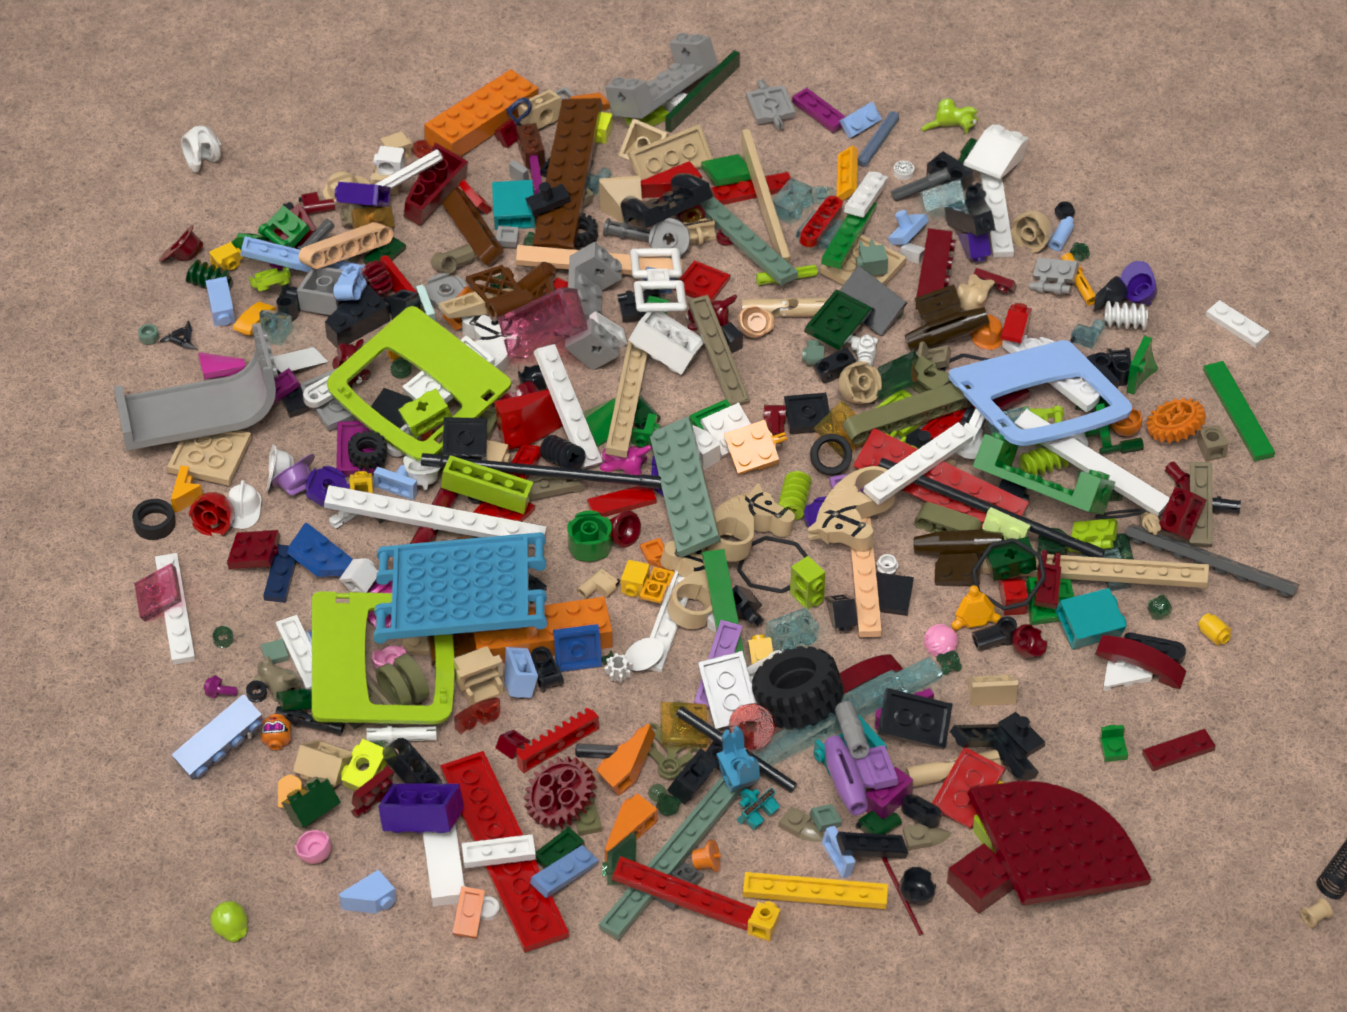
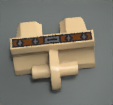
M713 218L700 219L697 222L691 223L684 222V225L690 231V244L697 243L698 245H703L705 241L716 239L715 221Z

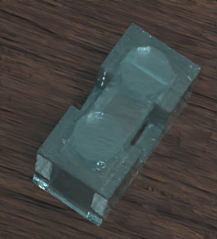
M791 178L772 199L778 220L791 225L796 219H800L803 209L810 207L813 202L812 187Z
M960 179L920 192L926 212L965 200Z

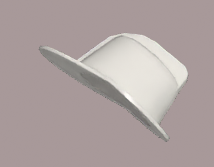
M275 444L272 445L269 455V478L266 492L269 490L271 481L280 472L294 465L293 457L286 451L276 449Z
M407 455L404 457L403 463L408 477L417 480V485H422L423 489L427 490L429 484L436 482L440 468L421 466V461H416Z
M242 480L241 484L233 486L228 493V499L233 504L235 513L231 526L240 529L253 526L258 521L261 510V495L253 486L246 484Z

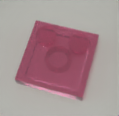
M171 563L134 583L139 616L145 622L182 602L177 570Z

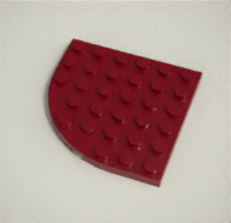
M1014 781L969 788L967 795L1023 906L1150 884L1152 878L1126 831L1110 813L1083 794L1059 785L1039 781Z

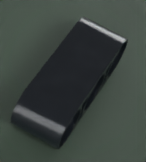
M398 738L384 747L382 752L384 760L405 784H442L439 775L407 739Z

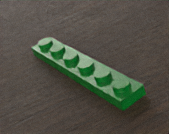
M873 203L864 217L848 213L821 259L822 265L838 269L842 268L875 213L877 203Z

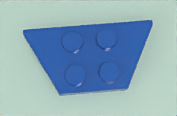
M304 523L287 551L291 557L317 577L342 576L353 560L352 557L308 523Z

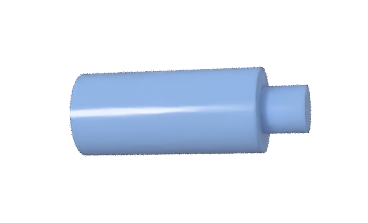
M1068 216L1060 221L1048 243L1052 250H1062L1074 229V219Z

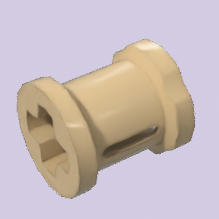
M1319 898L1316 904L1311 907L1302 908L1300 915L1308 927L1314 928L1317 922L1322 919L1331 918L1333 911L1325 899Z

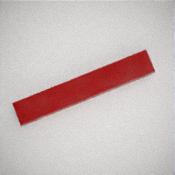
M621 856L612 877L614 881L746 931L748 929V920L755 907Z

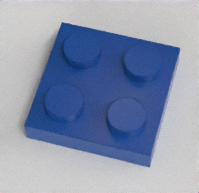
M598 624L553 630L555 661L561 672L602 666Z

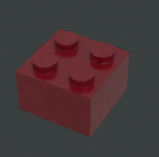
M985 843L948 868L947 884L978 914L1014 890L999 857Z

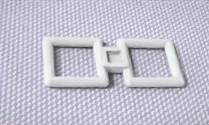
M677 248L632 249L630 251L632 276L636 279L647 278V281H636L634 283L637 311H685L687 303L683 281H669V278H680L682 276L679 250ZM672 256L673 270H668V268L640 270L639 257ZM643 289H676L678 303H644Z

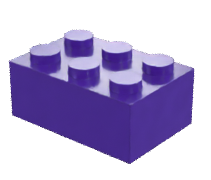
M392 784L378 805L382 831H391L393 833L414 831L415 833L437 832L442 834L450 832L464 810L460 784Z

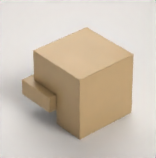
M488 646L454 658L455 680L469 706L503 694V683L499 678L503 676V663L499 655L493 657Z

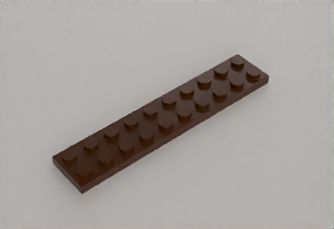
M601 98L562 99L545 182L550 183L551 188L563 184L570 196L571 202L538 215L533 246L575 249L602 109Z

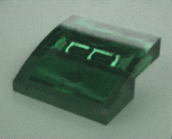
M915 350L879 366L878 372L881 376L882 387L881 390L878 389L876 396H878V400L915 384L919 375L915 369L919 358Z

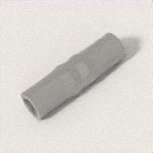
M849 701L841 702L836 706L835 710L850 754L856 759L864 758L870 750L861 721L858 718L853 703Z

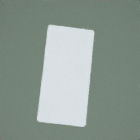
M314 347L274 356L276 368L281 373L288 368L293 371L328 362Z

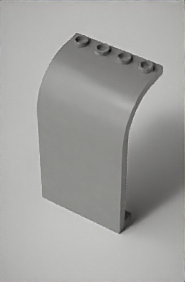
M252 324L255 351L251 361L244 369L234 375L125 396L122 385L114 386L126 451L240 430L260 421L269 412L274 403L276 395L274 378L278 377L267 331H262L261 324Z

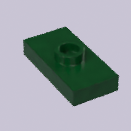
M393 237L390 243L375 248L363 258L364 264L375 260L380 262L381 257L386 255L393 261L406 250V244Z
M300 688L292 691L277 692L276 699L283 711L311 709L312 689Z

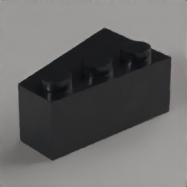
M367 284L359 300L344 301L325 320L326 338L336 348L341 343L350 344L390 322L389 305Z

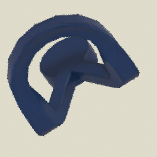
M519 98L507 108V113L515 121L516 126H520V121L529 115L532 110V103L527 98ZM527 103V110L516 119L512 112L518 105Z

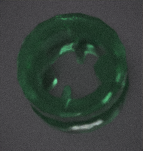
M227 626L217 627L213 631L214 645L218 648L231 646L233 643L232 630ZM227 635V639L219 640V636Z

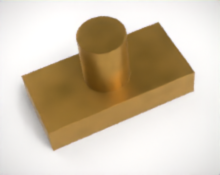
M392 207L351 210L353 229L373 222L390 228L394 227Z

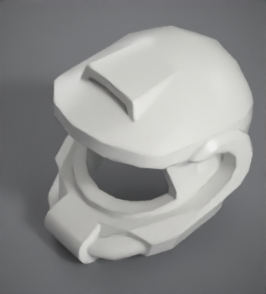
M193 127L182 137V151L189 168L193 172L200 170L201 160L208 159L211 162L219 161L222 144L209 127Z

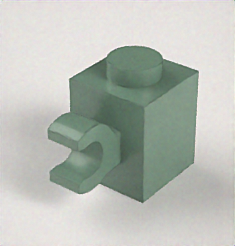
M870 240V246L866 247L860 241L859 257H856V266L859 265L872 276L887 274L888 257L884 244L875 246L874 241Z

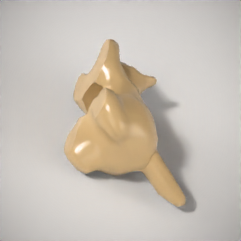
M971 274L968 279V285L960 284L957 289L962 310L983 307L986 303L985 300L988 292L995 282L993 280H981L977 275Z

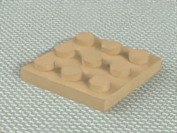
M861 234L841 269L822 265L820 273L844 285L857 268L856 257H859V242L862 241L863 245L868 247L872 239ZM874 241L875 246H876V245H882V244H880V243ZM884 246L888 257L887 274L875 275L874 277L886 285L906 264L907 257Z
M235 430L179 441L167 466L168 473L178 475L180 466H189L190 475L195 479L229 486L252 439L251 433Z

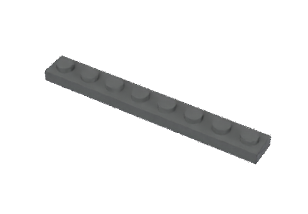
M1134 524L1128 526L1125 534L1130 536V540L1136 543L1143 544V542L1152 544L1151 547L1153 549L1172 551V555L1182 559L1185 556L1193 559L1195 564L1211 565L1215 571L1223 574L1227 572L1233 573L1235 578L1242 581L1250 579L1255 581L1256 585L1261 588L1269 589V587L1277 589V593L1283 596L1290 597V594L1295 595L1300 586L1296 582L1159 533L1153 535L1152 532L1149 533L1145 528Z

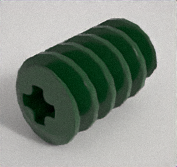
M199 259L191 265L186 274L187 283H192L194 286L206 289V281L227 277L230 291L233 279L230 276L231 271L229 269L223 272L222 267L216 269L214 264L209 266L208 262H203L201 265V260Z

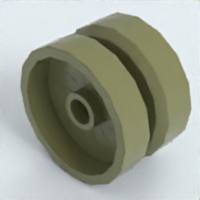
M403 654L394 659L393 665L386 663L376 669L378 685L396 705H412V701L420 703L429 697V687L423 672L410 655Z

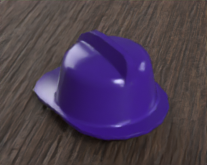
M1144 261L1132 262L1124 268L1120 277L1127 286V298L1132 302L1148 304L1150 306L1152 305L1151 301L1157 294V285L1152 269Z

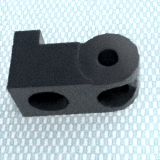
M848 347L819 360L815 364L814 370L820 380L826 384L834 381L837 377L839 378L843 369L856 362V359Z

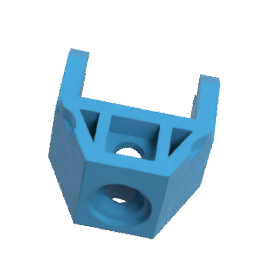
M735 726L733 733H730L728 729L725 730L722 735L723 751L717 753L721 775L731 793L756 784L760 779V770L757 759L753 756L749 758L745 750L742 729Z

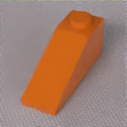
M638 793L631 799H626L620 808L605 847V862L607 864L611 863L658 822V809Z

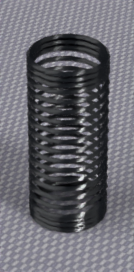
M1347 839L1316 879L1317 887L1321 893L1335 900L1341 899L1347 892V884L1345 883L1347 882V869L1344 867H1347V853H1345V851L1347 852ZM1323 878H1325V880L1327 881V883H1328L1331 887L1335 888L1336 890H1340L1341 892H1338V891H1335V890L1331 889V888L1325 883V881H1324ZM1327 879H1329L1333 884L1337 885L1339 888L1333 886Z

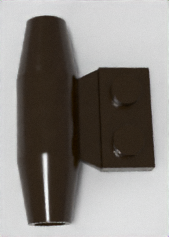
M953 284L914 298L921 319L926 323L905 334V339L910 351L919 350L920 342H925L928 348L936 347L967 336L989 324L990 321L985 307L960 311L962 305Z
M976 529L938 531L915 536L914 552L918 555L939 557L937 562H935V585L974 584L972 570L979 561L977 556L983 555L985 547H988L991 543L1004 540V534ZM981 566L979 567V569H978L977 572H976V573H977V578H978V583H979V584H980Z

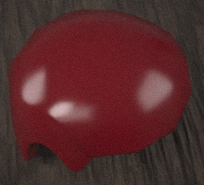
M1031 624L1020 625L1013 632L1012 636L1013 647L1023 658L1042 656L1046 652L1048 642L1041 638L1042 630L1035 628Z

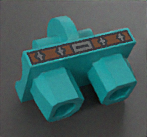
M771 787L757 799L756 797L760 794L757 789H754L752 792L749 789L742 790L740 792L742 800L739 802V806L744 808L747 805L749 807L736 819L738 823L743 824L746 822L753 830L765 821L758 812L760 808L769 817L780 808V805L773 797L776 791Z

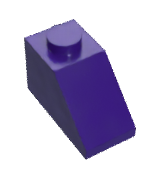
M970 233L958 234L966 258H973V262L983 261L985 256L991 255L988 233L979 236Z

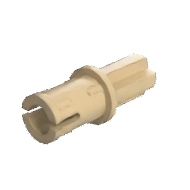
M1144 509L1145 513L1140 515L1142 525L1149 533L1152 532L1153 535H1157V531L1161 530L1159 518Z

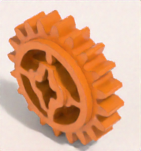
M1183 397L1181 400H1176L1175 398L1171 402L1165 401V404L1162 406L1158 405L1157 410L1151 411L1152 416H1147L1148 422H1146L1150 436H1153L1154 440L1159 439L1160 443L1167 440L1168 443H1171L1172 441L1179 442L1181 439L1187 440L1190 435L1195 436V431L1202 430L1201 425L1206 424L1204 419L1207 417L1203 405L1198 400L1193 402V399L1190 398L1186 401Z

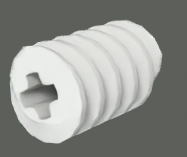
M1110 301L1106 302L1104 324L1108 322L1109 328H1112L1114 322H1116L1118 329L1124 323L1126 329H1129L1130 325L1133 324L1134 330H1137L1139 324H1141L1143 331L1146 330L1148 308L1145 310L1144 304H1140L1137 309L1136 304L1132 303L1130 309H1128L1126 302L1123 303L1121 308L1118 302H1115L1113 307H1111Z

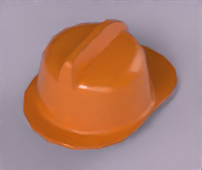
M987 314L990 323L974 331L970 336L974 344L979 348L993 350L1000 347L1003 343V339H1000L1003 329L998 318Z

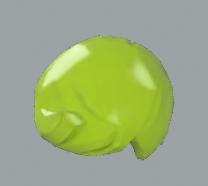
M225 901L217 905L211 912L210 921L214 933L222 936L227 941L237 942L247 934L248 917L244 908L239 903Z

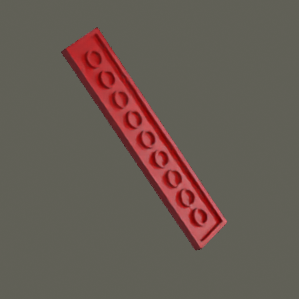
M484 751L440 765V771L446 784H460L464 806L461 817L473 842L524 836ZM535 860L484 866L524 953L569 937V930L552 895L545 898L530 883L532 876L540 872Z

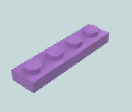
M720 620L708 660L735 653L743 626ZM701 679L694 705L710 710Z

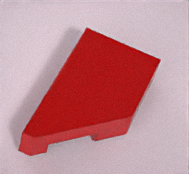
M462 180L458 184L477 208L485 214H489L492 211L491 206L478 192H475L466 180Z

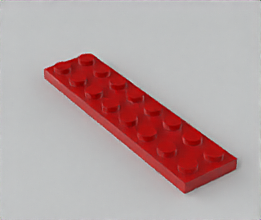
M873 428L853 466L858 470L865 467L878 466L882 457L899 463L918 449ZM944 461L923 474L926 477L1020 516L1024 515L1029 506V502ZM910 483L901 490L924 502H931L976 517L982 523L981 529L983 527L987 513L914 483Z

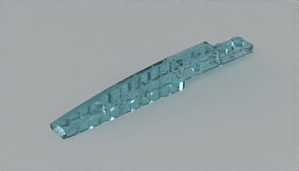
M929 656L897 673L890 670L844 694L841 702L849 701L853 703L857 715H860L865 720V715L882 707L885 689L890 688L912 693L942 678L943 672ZM836 710L834 713H830L828 718L825 720L821 719L818 721V724L813 726L810 724L805 726L806 728L799 729L796 727L793 730L785 728L751 749L750 752L771 766L814 746V741L817 739L822 742L840 733L841 727Z

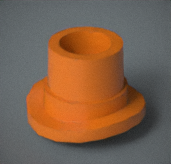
M709 840L703 848L692 851V861L695 869L708 868L713 869L716 873L720 872L721 853H719L716 840Z

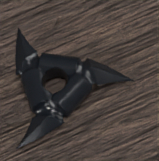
M189 320L184 328L172 331L171 334H167L159 341L171 340L172 343L178 346L198 349L190 343L192 327Z

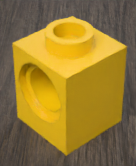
M628 560L621 577V593L630 597H639L646 579L650 577V564Z

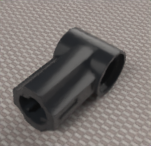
M1005 616L1000 618L995 625L973 631L972 638L977 650H984L999 644L1013 645L1012 636L1013 632L1017 629V621L1012 617Z

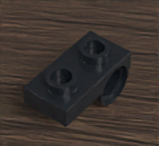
M1104 352L1087 356V359L1118 389L1119 380L1110 371L1111 356Z

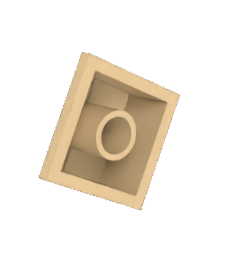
M320 740L301 744L293 771L300 773V777L307 780L316 776L328 778L332 787L343 783L341 773L344 766L349 765L353 758L351 756L352 751Z

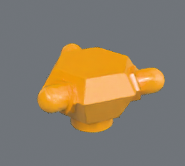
M973 585L969 588L967 596L963 597L955 613L957 617H955L956 619L952 622L951 627L953 630H959L964 626L971 628L987 625L990 621L997 623L1001 616L995 612V606L984 593L979 592V588Z

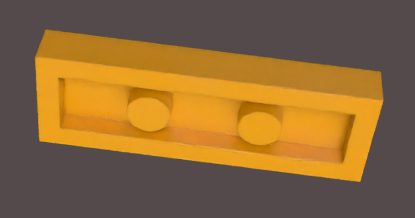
M853 145L838 154L836 197L841 198L842 201L851 197L857 189L858 149Z

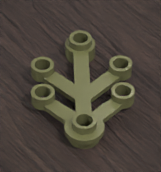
M679 701L672 703L669 708V715L673 720L670 739L661 732L658 724L649 723L652 729H656L654 732L655 739L667 751V757L665 758L657 750L654 742L651 745L653 750L649 751L647 756L652 757L657 762L659 775L668 780L675 779L681 772V767L689 763L694 757L692 753L698 752L700 747L693 746L689 749L688 753L676 759L677 753L694 742L701 743L705 740V735L696 729H693L692 733L679 740L683 720L678 718L676 713L681 706L688 710L687 705ZM695 734H702V736L696 737Z

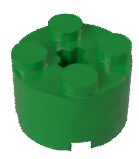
M587 510L577 513L575 518L568 522V549L574 556V559L590 562L608 557L612 548V525L607 517L601 516L600 512Z

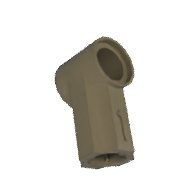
M466 244L445 253H435L432 256L431 265L435 270L451 274L456 268L474 262L475 254L471 246Z

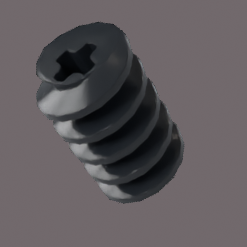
M549 435L541 443L540 452L543 459L558 467L579 469L585 461L586 455L582 447L557 435Z

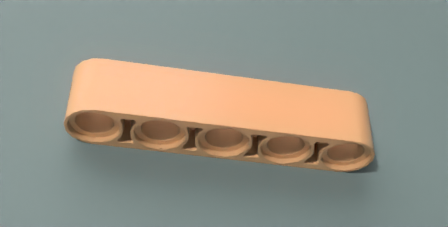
M373 222L305 246L300 250L298 258L302 264L314 269H320L390 243L393 238V231L390 227Z

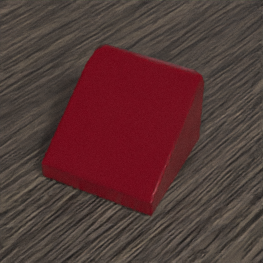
M511 730L499 736L495 749L512 760L517 756L516 748L523 750L524 744H530L531 741L517 731Z

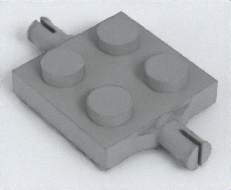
M759 79L757 84L760 89L746 92V100L757 125L774 122L776 129L782 130L784 128L782 120L795 118V109L785 86L768 87L765 79H762V81Z

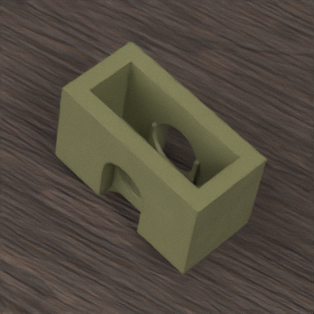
M923 356L904 369V383L918 394L952 382L948 378L949 373L937 370L935 363Z

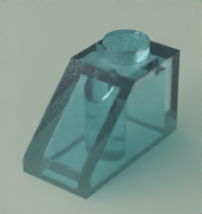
M261 310L259 316L262 331H267L268 341L271 344L282 347L293 330L291 316L273 310Z

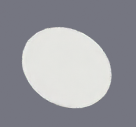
M644 638L631 645L625 655H627L628 661L633 663L632 670L640 671L653 666L661 658L664 646L659 639Z

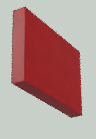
M963 748L932 804L941 809L942 815L972 830L974 817L977 813L967 795L969 788L998 784L1006 768L968 748Z

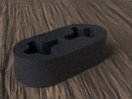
M911 794L903 797L902 813L925 826L934 827L940 824L941 809L917 795Z

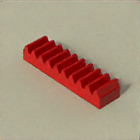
M586 707L585 714L577 713V719L571 716L570 723L562 721V728L555 725V732L547 730V736L540 734L539 741L533 738L531 739L532 745L525 743L524 750L516 748L517 767L523 774L599 730V716L595 711Z

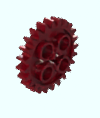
M566 756L564 761L558 757L556 763L549 760L547 768L541 765L542 771L540 773L534 772L536 778L528 780L532 786L525 788L528 795L524 796L527 802L524 806L528 810L527 813L537 824H541L544 828L549 825L552 829L558 825L562 829L564 822L571 826L574 817L578 821L580 820V812L587 813L585 806L593 805L589 799L596 797L592 791L597 789V786L594 784L596 778L592 775L593 771L576 757L571 760L569 756Z

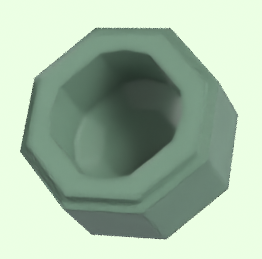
M145 324L138 329L139 340L144 344H154L159 339L158 327L153 324Z

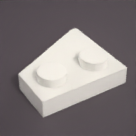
M1120 659L1116 663L1108 660L1103 690L1108 691L1111 690V687L1119 685L1127 687L1135 683L1150 682L1152 680V673Z

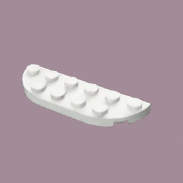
M1025 335L1022 343L1003 340L1002 347L1008 352L1014 353L1055 341L1040 337V340L1036 338L1027 339V335ZM1082 377L1048 382L1085 412L1093 409L1100 400L1101 395Z

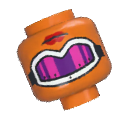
M271 714L263 720L261 725V742L264 745L268 746L271 750H280L290 743L291 722L284 715Z

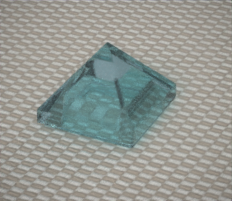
M827 186L813 187L812 204H822L827 197L833 196V188Z

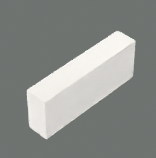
M454 824L450 832L442 834L423 832L433 907L457 904L461 886H464L457 832Z

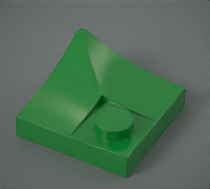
M1143 337L1130 364L1127 393L1135 395L1140 385L1158 370L1152 352L1151 337Z
M1029 577L1026 581L1028 596L1036 585V577ZM1060 579L1058 604L1060 600L1074 597L1070 579ZM1034 595L1029 602V623L1031 625L1060 622L1055 612L1056 609L1034 605Z

